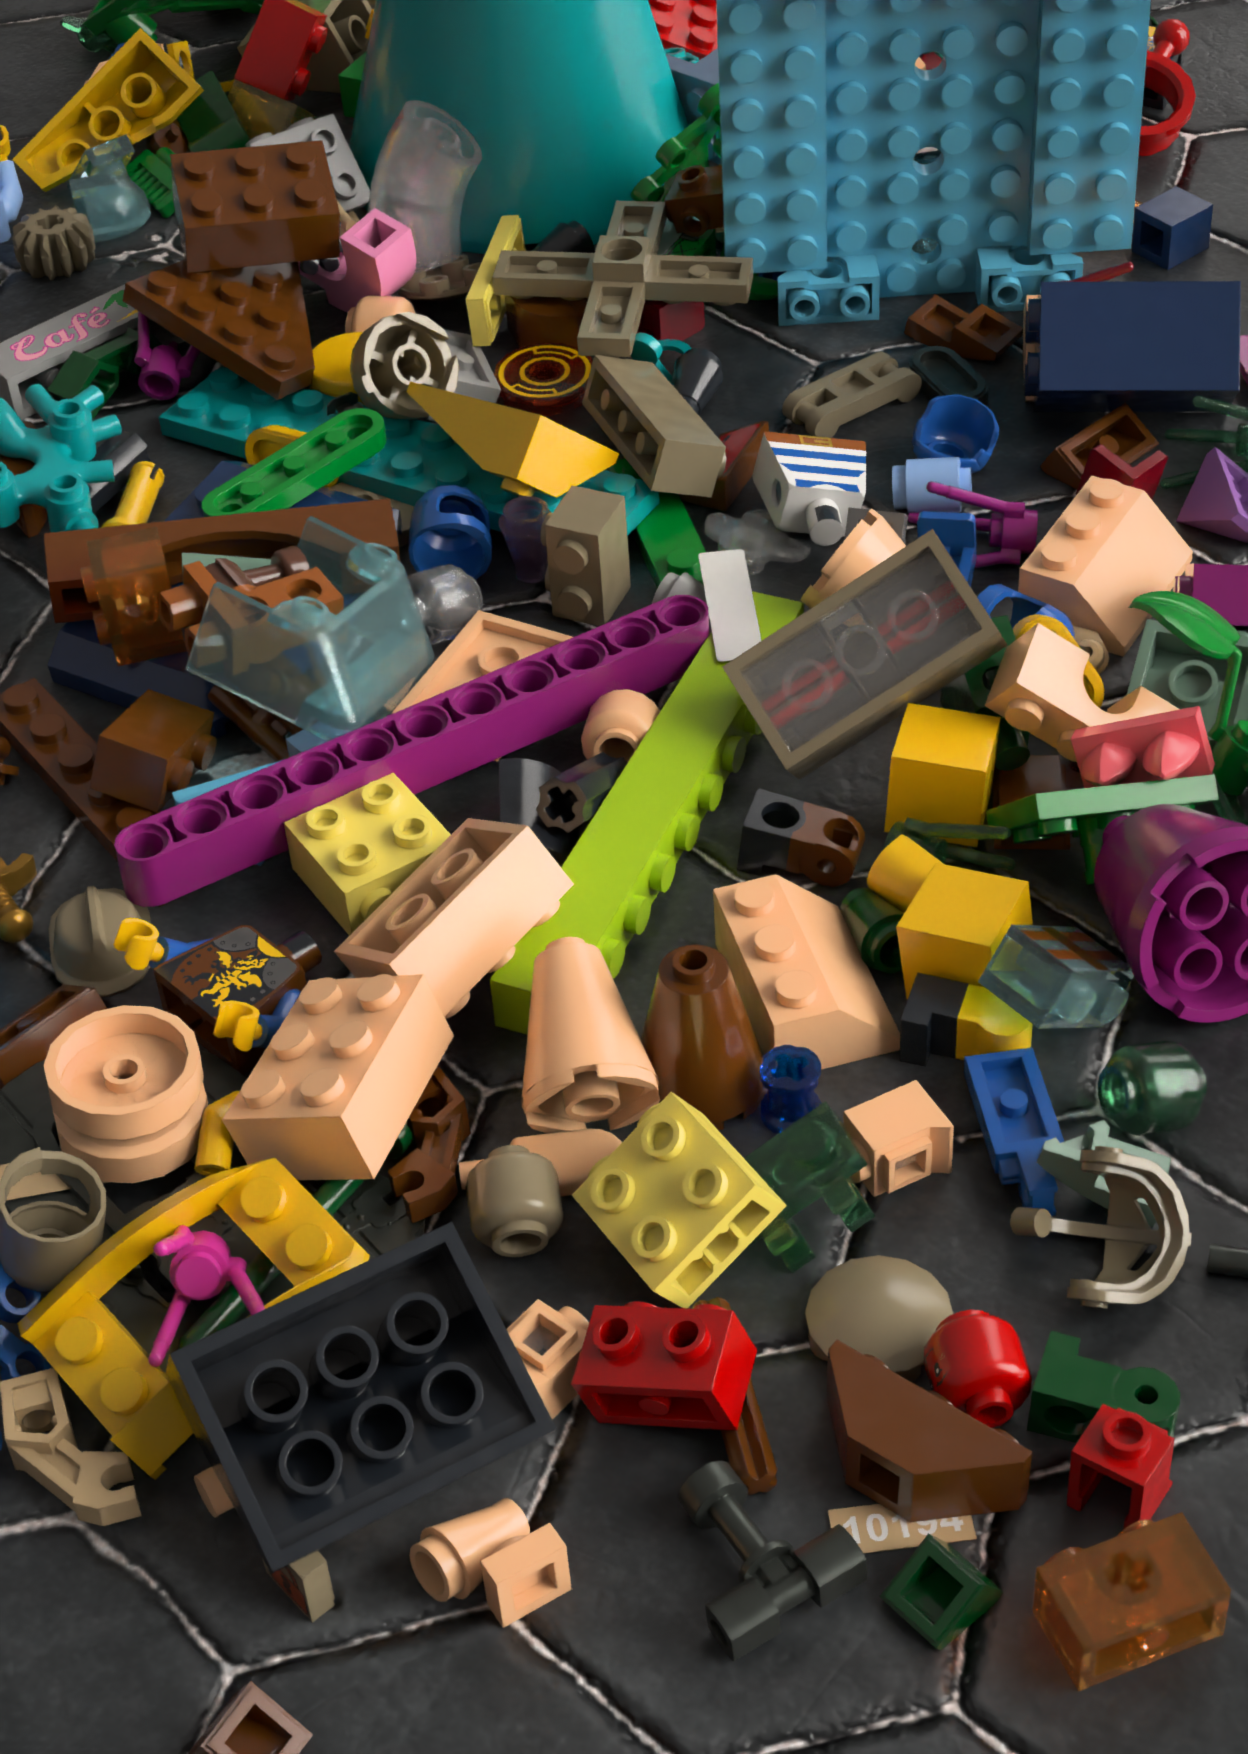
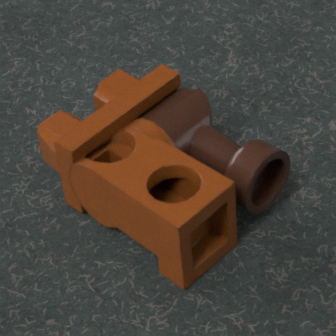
M296 545L275 551L271 556L270 565L244 571L236 563L226 558H215V563L205 567L200 561L183 565V585L158 594L159 617L166 628L173 632L188 627L184 629L185 646L188 655L198 668L223 659L232 672L238 674L250 670L251 661L258 663L269 661L277 657L286 648L313 640L321 650L343 643L344 597L318 567L310 569L304 553Z

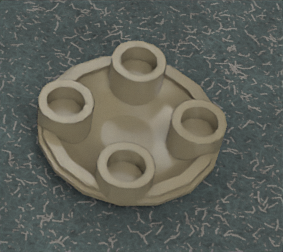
M881 1255L850 1259L827 1271L811 1289L805 1311L809 1330V1345L816 1357L828 1361V1349L836 1340H839L862 1354H870L877 1357L891 1371L911 1382L915 1381L921 1374L922 1365H924V1346L936 1331L940 1322L953 1314L947 1291L930 1272L908 1260Z

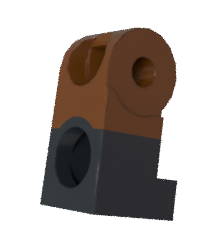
M758 788L742 827L737 870L761 876L765 865L797 874L804 873L812 881L823 886L835 887L844 885L851 879L865 842V831L857 820L843 812Z

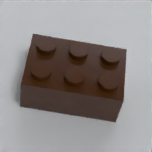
M323 140L170 154L173 202L187 273L340 257V212Z

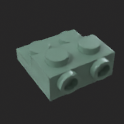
M1147 619L1126 696L1142 686L1178 709L1199 706L1208 736V732L1216 721L1228 667L1227 660L1201 654L1185 644L1158 621ZM1237 630L1240 639L1234 646L1242 652V660L1227 726H1235L1239 720L1248 721V633ZM1208 736L1209 744L1212 750V748L1216 744V741Z

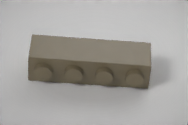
M594 355L582 404L649 489L657 492L712 497L716 480L722 476L725 470L726 446L653 362Z

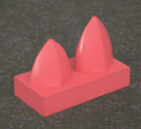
M1199 706L1076 729L1071 737L1084 788L1210 775L1215 766Z

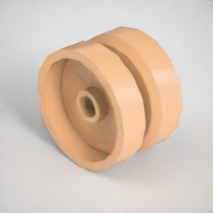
M122 1005L95 1011L68 1025L51 1043L44 1063V1071L62 1152L84 1160L98 1173L101 1181L116 1183H137L163 1177L189 1162L194 1156L198 1147L202 1114L208 1106V1100L203 1085V1068L195 1033L178 1016L155 1007Z

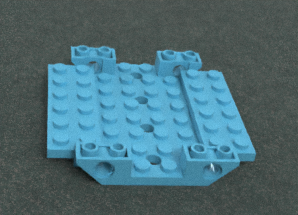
M716 0L725 257L753 258V273L786 271L777 277L779 326L879 320V302L882 297L975 292L978 306L984 304L996 312L1023 311L1026 296L1038 295L1041 282L1067 281L1083 276L1082 257L1072 253L1131 249L1151 0ZM934 51L943 56L941 64L932 70H921L915 66L916 60L923 53ZM934 147L941 151L938 159L930 164H919L913 160L915 154L922 148ZM923 238H932L938 242L937 247L929 253L920 254L912 250L913 245Z

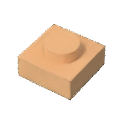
M551 1523L528 1535H517L506 1540L492 1555L480 1561L487 1605L503 1628L572 1590L567 1548Z

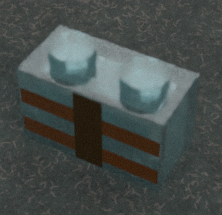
M1011 924L978 982L1038 1029L1104 1027L1105 1024L1111 1022L1119 1015L1128 1000L1126 989L1134 975L1129 965L1077 927Z

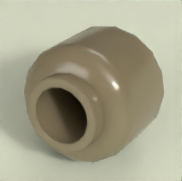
M506 1145L491 1151L486 1159L480 1161L469 1172L466 1192L471 1229L477 1240L491 1247L495 1253L506 1257H523L534 1254L547 1246L548 1240L561 1228L563 1208L558 1174L552 1162L537 1153L529 1152L523 1146Z

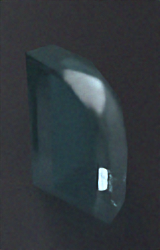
M99 174L69 180L74 208H76L77 213L87 215L88 222L92 226L95 243L128 235L142 227L151 217V206L145 192L130 179L116 174Z

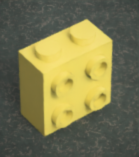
M394 772L284 822L292 869L349 936L451 835Z
M670 1092L659 1104L652 1106L641 1116L633 1132L610 1155L602 1158L592 1167L586 1181L572 1194L574 1199L650 1289L682 1308H689L787 1206L707 1117L673 1092Z

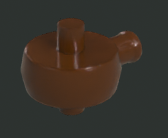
M172 123L146 137L145 146L146 149H149L155 155L162 147H168L175 154L186 153L188 139L182 129Z

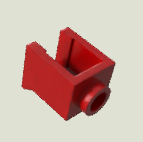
M1102 1404L1072 1449L1066 1505L1081 1512L1104 1475L1132 1488L1130 1510L1124 1520L1123 1534L1137 1541L1173 1484V1481L1169 1480L1175 1438L1169 1436L1168 1431L1146 1421L1137 1413L1125 1411L1119 1407L1116 1410L1106 1404Z

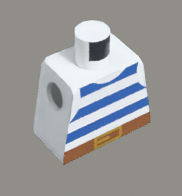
M764 431L752 477L775 526L782 531L810 533L811 540L821 546L832 545L839 541L842 536L845 537L848 508L861 509L865 498V441Z

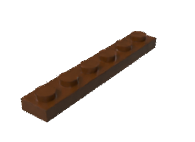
M35 678L22 684L11 686L5 692L0 693V734L9 741L10 745L117 861L114 843L121 830L155 815L157 812L90 789L97 743Z

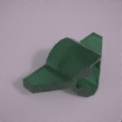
M65 16L61 19L60 25L76 33L79 42L87 50L98 52L103 48L114 54L118 45L106 33L95 36L83 24L86 18Z

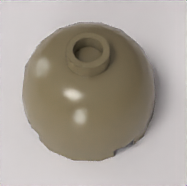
M403 312L380 319L360 335L352 349L350 374L354 390L367 408L378 412L382 417L408 419L409 421L428 417L429 414L406 391L409 383L414 382L454 393L457 388L459 363L457 355L452 357L450 348L445 341L450 338L442 327L424 315Z

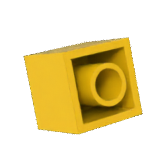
M908 703L891 755L884 832L977 847L992 792L1001 717Z
M935 863L896 926L907 1000L917 972L1014 994L1036 956L1035 940H1032L1020 931H1034L1029 881Z

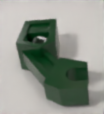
M128 328L125 335L85 354L72 351L47 389L49 394L55 401L72 399L91 385L98 387L104 395V403L91 411L93 420L118 388L120 370L123 369L137 376L140 375L141 367L134 361L138 349V328ZM150 333V348L153 350L156 346L162 345V343L155 334Z

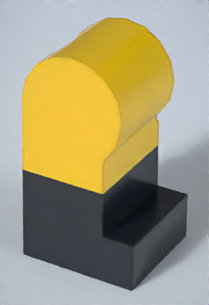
M917 972L901 1017L900 1061L926 1067L930 1053L964 1060L965 1056L1031 1048L1033 1011L1028 1002L1012 993Z

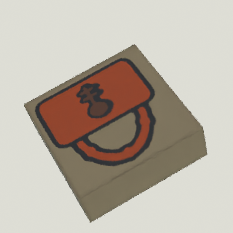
M318 1551L271 1574L263 1560L266 1573L311 1622H314L334 1607L333 1600L335 1598L327 1562Z

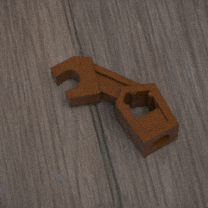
M439 1066L435 1069L406 1121L413 1135L412 1146L415 1150L388 1170L391 1190L396 1198L403 1195L406 1214L412 1223L445 1210L458 1194L455 1172L462 1141L471 1134L465 1098Z

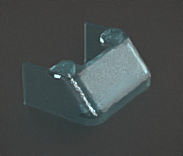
M310 516L304 525L298 547L304 553L310 569L318 567L344 597V609L335 615L329 612L328 607L324 603L307 596H298L294 600L283 601L272 609L217 582L212 586L185 670L322 739L330 741L386 717L401 703L432 666L435 655L403 564L397 560V554L384 545L365 543Z

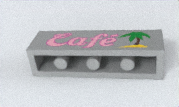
M125 284L0 343V397L8 402L21 420L37 413L25 398L26 390L31 385L40 384L47 391L72 351L85 354L125 335L128 328H138V311L123 302ZM150 319V333L155 334L162 345L168 346L172 341L177 342V344L184 342L183 339Z

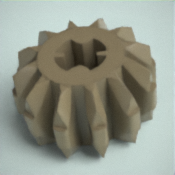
M54 206L50 210L39 208L36 214H25L21 217V222L13 226L14 236L12 240L16 260L20 264L21 271L29 272L32 278L48 276L50 280H54L57 276L63 275L69 278L74 271L86 270L87 263L95 259L94 250L96 246L92 226L88 222L87 215L77 213L76 208L69 207L64 210H60L58 206Z

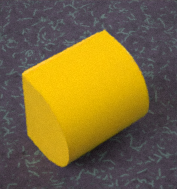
M901 834L879 854L868 874L867 886L885 901L905 913L935 863H944L909 837Z

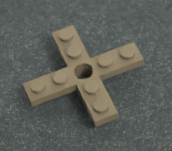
M616 200L607 235H600L595 253L501 250L492 277L494 295L512 296L516 299H529L536 296L561 297L568 301H577L588 298L577 336L578 355H602L617 358L631 357L645 300H661L668 304H679L685 301L713 302L721 306L748 303L753 280V258L657 255L666 222L665 202Z

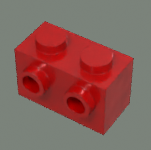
M264 0L234 79L282 102L294 100L295 95L301 96L311 76V71L306 69L313 52L316 54L320 52L327 37L328 28L323 26L327 15L297 0Z
M640 1301L629 1302L624 1306L594 1305L571 1385L598 1423L737 1431L757 1349L734 1311L717 1305L699 1304L694 1306L693 1309L661 1308Z

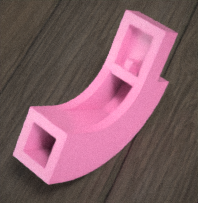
M374 208L339 237L343 252H340V257H338L340 265L336 271L328 272L319 266L315 275H309L300 270V261H298L300 274L325 289L329 304L348 312L350 308L356 307L359 300L368 295L392 296L411 280L416 269V250L411 228Z

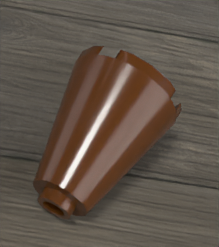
M686 945L669 952L659 965L640 1040L659 1080V1103L670 1092H673L703 1113L720 1131L724 1129L725 1120L743 1113V1117L746 1119L756 1111L766 1094V1062L726 958L716 949L704 945Z

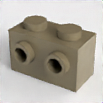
M572 485L554 512H549L546 515L542 524L541 543L547 548L548 559L545 588L551 592L553 616L601 626L609 622L631 588L625 496Z

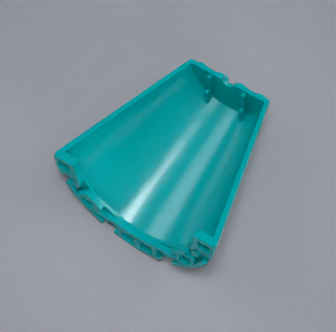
M376 0L349 147L371 191V200L367 205L363 206L368 213L376 208L411 228L414 240L456 251L485 254L501 216L518 215L521 218L524 244L540 243L559 223L568 224L571 221L580 223L589 233L593 244H598L600 235H607L616 200L634 201L631 198V192L636 184L662 166L655 158L658 149L667 140L677 136L687 128L689 124L648 0Z

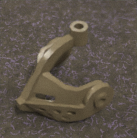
M1095 1146V1150H1081V1171L1103 1176L1110 1192L1107 1224L1051 1218L1049 1211L1044 1208L1017 1207L1011 1215V1229L1017 1236L1042 1238L1046 1237L1049 1233L1105 1239L1102 1271L1095 1281L1089 1279H1070V1287L1067 1288V1299L1079 1300L1080 1306L1108 1309V1304H1141L1160 1295L1174 1281L1184 1264L1187 1249L1191 1247L1192 1233L1189 1232V1217L1181 1192L1173 1179L1158 1164L1149 1159L1125 1154L1123 1149ZM1138 1198H1143L1147 1202L1158 1224V1230L1150 1228L1138 1203ZM1151 1245H1157L1154 1253L1141 1268L1132 1271L1131 1268L1144 1251Z

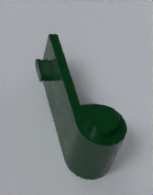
M211 70L195 80L204 91L177 118L189 141L188 147L191 152L246 147V143L251 139L216 75Z

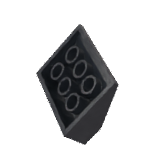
M452 1222L170 1353L166 1368L169 1382L200 1447L271 1574L555 1432L557 1429Z

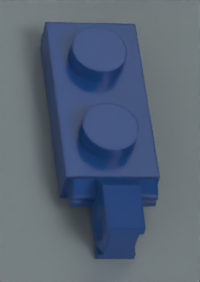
M1033 1047L965 1056L964 1076L995 1174H999L1002 1185L1018 1183L1019 1197L1023 1207L1044 1208L1049 1211L1051 1216H1056L1054 1198L1055 1193L1058 1192V1186L1055 1177L1037 1163V1159L1046 1140L1056 1137L1062 1143L1064 1139Z

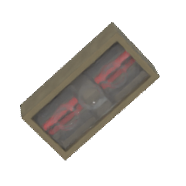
M931 529L724 665L723 669L785 769L800 780L903 714L908 703H920L1008 645L934 530Z

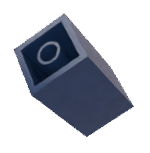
M1241 281L1041 282L1038 299H1029L1028 311H1026L1025 344H1035V352H1028L1024 375V396H1034V412H1112L1124 403L1133 412H1227L1240 391Z

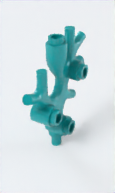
M31 385L25 392V398L47 424L38 429L26 427L8 402L0 397V454L10 458H24L35 463L30 470L14 475L7 469L4 463L0 462V528L15 523L20 517L19 507L26 504L39 505L47 509L51 533L98 528V519L92 512L89 486L87 484L114 482L113 461H88L96 455L97 442L122 434L120 421L115 414L92 420L91 411L104 403V395L101 390L91 385L72 399L55 401L42 385Z

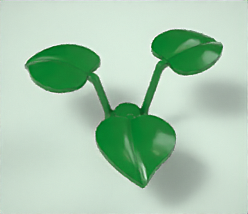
M1156 591L1136 597L1128 608H1137L1149 613L1172 634L1201 654L1227 660L1228 667L1214 725L1208 732V736L1216 741L1211 751L1215 762L1212 774H1215L1217 789L1230 795H1241L1248 786V721L1239 720L1235 726H1227L1242 660V652L1234 646L1240 639L1239 633L1218 612L1191 596L1171 591Z

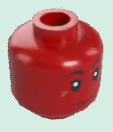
M982 1310L959 1311L941 1321L924 1346V1366L931 1390L948 1399L957 1409L991 1428L1007 1422L1013 1416L1014 1411L1022 1406L1031 1393L1032 1376L1019 1336L1010 1322L997 1316L990 1315Z

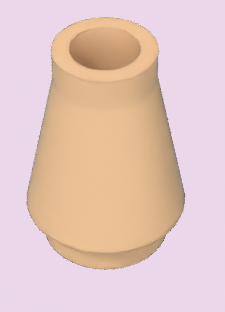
M503 1498L492 1506L423 1529L420 1541L410 1549V1562L413 1571L425 1591L437 1601L445 1602L452 1597L465 1599L483 1581L480 1561L492 1555L506 1540L517 1535L530 1534L528 1520L521 1508L513 1500Z

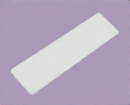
M736 549L700 553L698 557L716 658L719 662L732 661L762 641L744 550Z

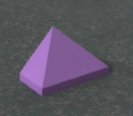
M1214 447L1206 454L1176 522L1248 543V473Z

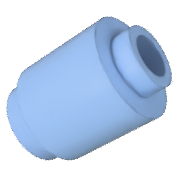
M959 457L906 459V465H894L892 467L894 510L907 509L908 514L910 512L920 513L922 511L961 512L962 502L927 491L926 485L932 481L972 492L971 467L960 468Z

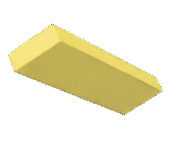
M518 215L501 216L465 299L473 347L491 346L506 312L505 296L494 295L492 277L501 250L526 251L521 218Z

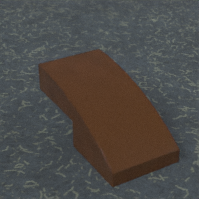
M935 294L908 317L904 334L927 346H942L952 349L963 358L995 361L1022 336L1023 327L984 304L979 305L973 312L968 314Z

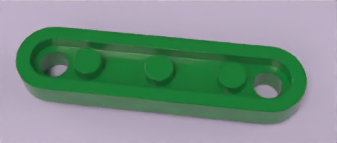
M355 408L339 413L209 492L202 501L204 517L291 508L300 500L321 487L330 484L334 479L381 451L387 441L383 417L378 412L366 408Z

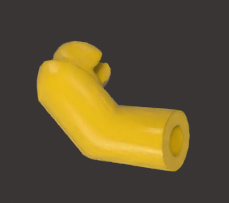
M234 1091L209 1104L203 1111L194 1167L195 1171L199 1174L209 1176L229 1170L231 1167L234 1140L222 1119L240 1091Z

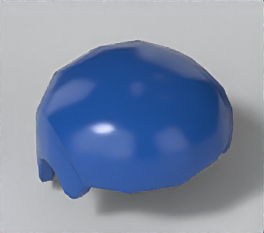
M958 394L937 396L928 402L922 417L916 422L911 442L914 447L913 452L918 459L959 457L960 468L971 467V474L982 470L989 461L999 435V425L993 411L977 399Z

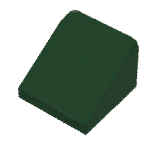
M928 1533L879 1597L936 1649L942 1650L997 1602L1003 1591L952 1546Z

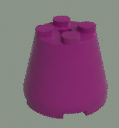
M1175 804L1153 805L1141 809L1130 816L1123 815L1113 819L1103 832V846L1095 865L1094 883L1098 901L1106 913L1139 985L1161 1006L1172 1011L1177 1017L1188 1021L1202 1023L1221 1022L1247 1014L1248 825Z

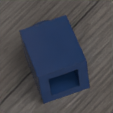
M1176 186L1135 207L1132 252L1166 270L1209 248L1213 204Z

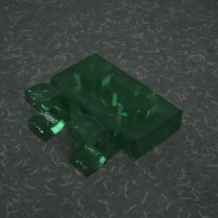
M826 1101L744 1157L748 1164L787 1205L750 1245L763 1238L770 1252L775 1257L780 1255L786 1267L792 1273L816 1258L813 1250L792 1216L822 1196L829 1209L835 1216L840 1215L842 1221L851 1232H854L875 1217V1214L850 1177L868 1165L837 1113Z

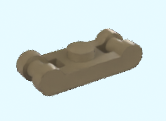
M880 351L793 391L785 399L782 411L783 415L797 425L805 424L806 431L811 436L832 438L840 425L861 417L895 399L901 402L911 401L919 393L922 380L911 369L907 367L898 368V362L893 357Z

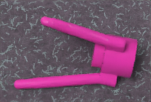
M180 1225L175 1229L173 1235L155 1244L154 1253L158 1256L174 1253L169 1274L175 1291L153 1343L148 1362L153 1367H159L163 1363L192 1299L200 1301L214 1297L220 1293L227 1281H232L251 1315L265 1309L263 1301L246 1274L247 1262L241 1257H232L229 1246L217 1234L204 1230L191 1232L187 1226Z

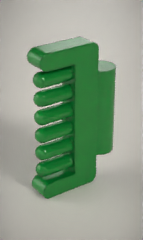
M168 147L160 148L156 155L149 149H146L119 172V176L126 185L131 186L134 191H138V194L143 196L144 200L153 205L162 217L166 219L175 213L170 154L175 153Z

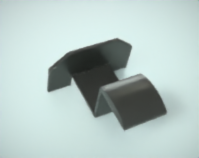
M353 392L332 399L326 406L327 416L336 413V410L338 413L350 409L363 408L358 403V394Z

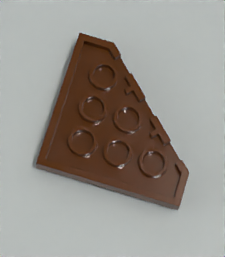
M184 259L125 283L123 302L273 398L279 400L311 385L315 364L298 262L187 273Z

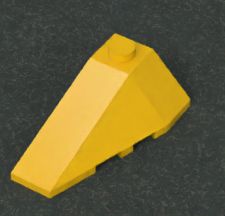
M414 382L409 383L406 391L483 470L503 479L500 489L527 500H532L534 492L557 498L566 493L572 485L578 486L614 465L619 456L618 452L538 414Z

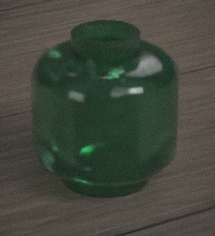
M1166 1040L1128 1045L1114 1051L1105 1068L1100 1073L1097 1083L1098 1098L1105 1115L1110 1120H1113L1124 1132L1137 1136L1176 1131L1191 1125L1200 1112L1202 1101L1207 1091L1205 1073L1201 1066L1196 1063L1193 1055L1181 1044Z

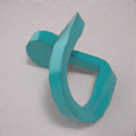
M637 333L631 357L633 360L653 362L671 383L672 375L659 360L662 351H676L683 355L692 348L680 340L663 339L657 341V339L649 334Z

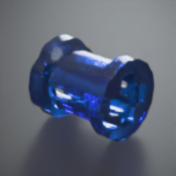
M782 1045L771 1049L763 1056V1063L759 1070L760 1080L767 1089V1093L761 1101V1119L768 1129L782 1136L807 1134L817 1127L822 1116V1102L815 1093V1088L821 1075V1062L818 1056L806 1047Z

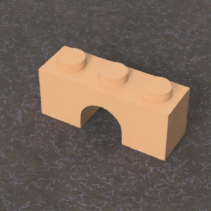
M1039 623L1006 647L985 703L987 708L1004 717L1011 726L1031 733L1056 748L1064 758L1077 762L1071 743V737L1076 729L1180 710L1140 686L1109 707L1107 712L1103 711L1092 702L1084 687L1083 674L1090 654Z

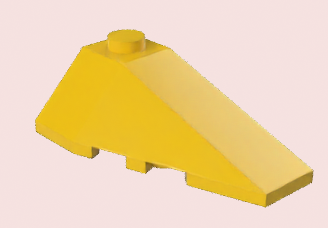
M140 28L12 160L44 192H47L172 124L204 89Z

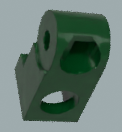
M1050 1331L1032 1389L1027 1431L1077 1443L1101 1405L1106 1404L1116 1410L1119 1407L1125 1411L1137 1413L1146 1421L1168 1431L1169 1436L1174 1437L1180 1406V1391L1176 1383L1166 1373L1148 1367L1123 1370L1119 1366L1078 1356L1081 1338Z

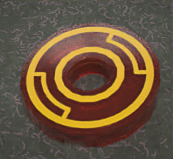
M538 343L523 346L506 354L496 364L494 376L501 388L498 397L501 396L503 398L504 405L507 407L541 416H553L562 413V406L573 402L574 409L583 405L582 401L593 359L591 356H579L578 347L563 343Z

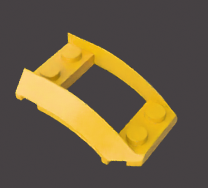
M275 1157L211 1174L155 1205L102 1243L18 1322L20 1336L32 1343L113 1436L110 1440L155 1480L167 1469L163 1463L193 1434V1430L165 1372L160 1367H153L149 1364V1354L101 1302L100 1298L140 1262L151 1255L157 1242L173 1235L178 1226L185 1225L189 1228L221 1208L295 1286L264 1305L265 1309L369 1260L370 1255Z

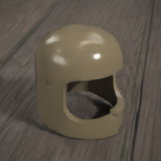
M38 1147L19 1154L4 1170L0 1180V1262L4 1271L21 1287L36 1292H50L102 1244L106 1214V1190L98 1173L84 1160L62 1151H42ZM41 1172V1174H62L78 1178L84 1184L90 1196L88 1214L78 1207L59 1201H36L20 1206L9 1214L5 1202L12 1186L23 1177Z

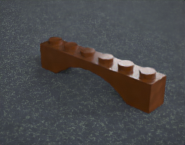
M390 498L44 533L47 578L55 624L113 618L134 602L162 588L183 582L181 553L271 559L275 551L296 545L304 553L310 569L318 567L334 587L342 593L401 587L399 543Z

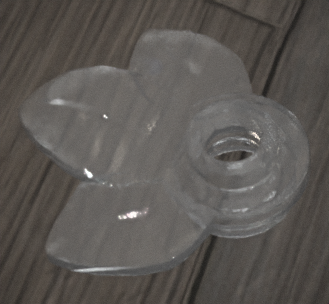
M750 510L741 519L717 512L707 516L705 521V534L718 542V551L744 550L749 575L761 573L764 570L765 563L769 561L786 563L802 561L809 556L811 551L807 544L789 538L788 531L778 529L768 510Z

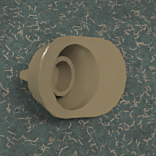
M94 885L87 886L84 893L78 894L61 904L51 916L48 929L51 962L58 981L66 985L96 988L100 997H109L127 991L141 981L150 969L149 964L143 970L132 969L125 961L124 955L126 952L116 950L113 943L120 924L124 919L138 918L151 924L148 908L133 904L126 898L124 890L116 888L97 889Z

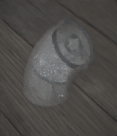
M418 100L405 103L388 132L376 163L368 204V213L376 208L411 228L416 250L415 272L446 265L458 259L462 254L460 220L463 200L471 177L483 158L479 144L457 119L430 103Z

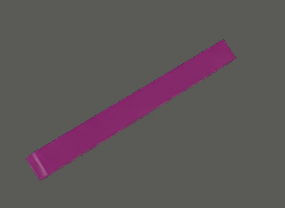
M691 595L667 597L129 825L121 830L114 843L126 898L133 904L142 907H155L168 903L289 850L284 822L394 772L415 795L587 720L591 706L606 693L613 690L630 689L646 694L681 679L709 636L708 606L703 600Z

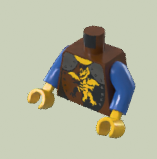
M126 918L121 922L113 943L116 950L126 952L124 955L125 961L132 969L143 970L148 964L154 968L153 971L163 1011L178 1016L194 1031L199 1044L242 1075L248 1073L258 1063L270 1044L272 1037L276 1034L295 1004L301 991L307 984L305 973L322 961V955L317 944L306 932L298 931L276 946L250 925L237 926L215 938L186 943L166 937H159L157 928L147 921L138 918Z

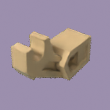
M54 1368L0 1381L4 1436L15 1470L28 1473L75 1511L80 1521L107 1526L141 1516L134 1485L120 1490H109L113 1485L134 1480L129 1457L124 1452H81L78 1449L66 1399L58 1374ZM51 1430L48 1434H42V1432Z

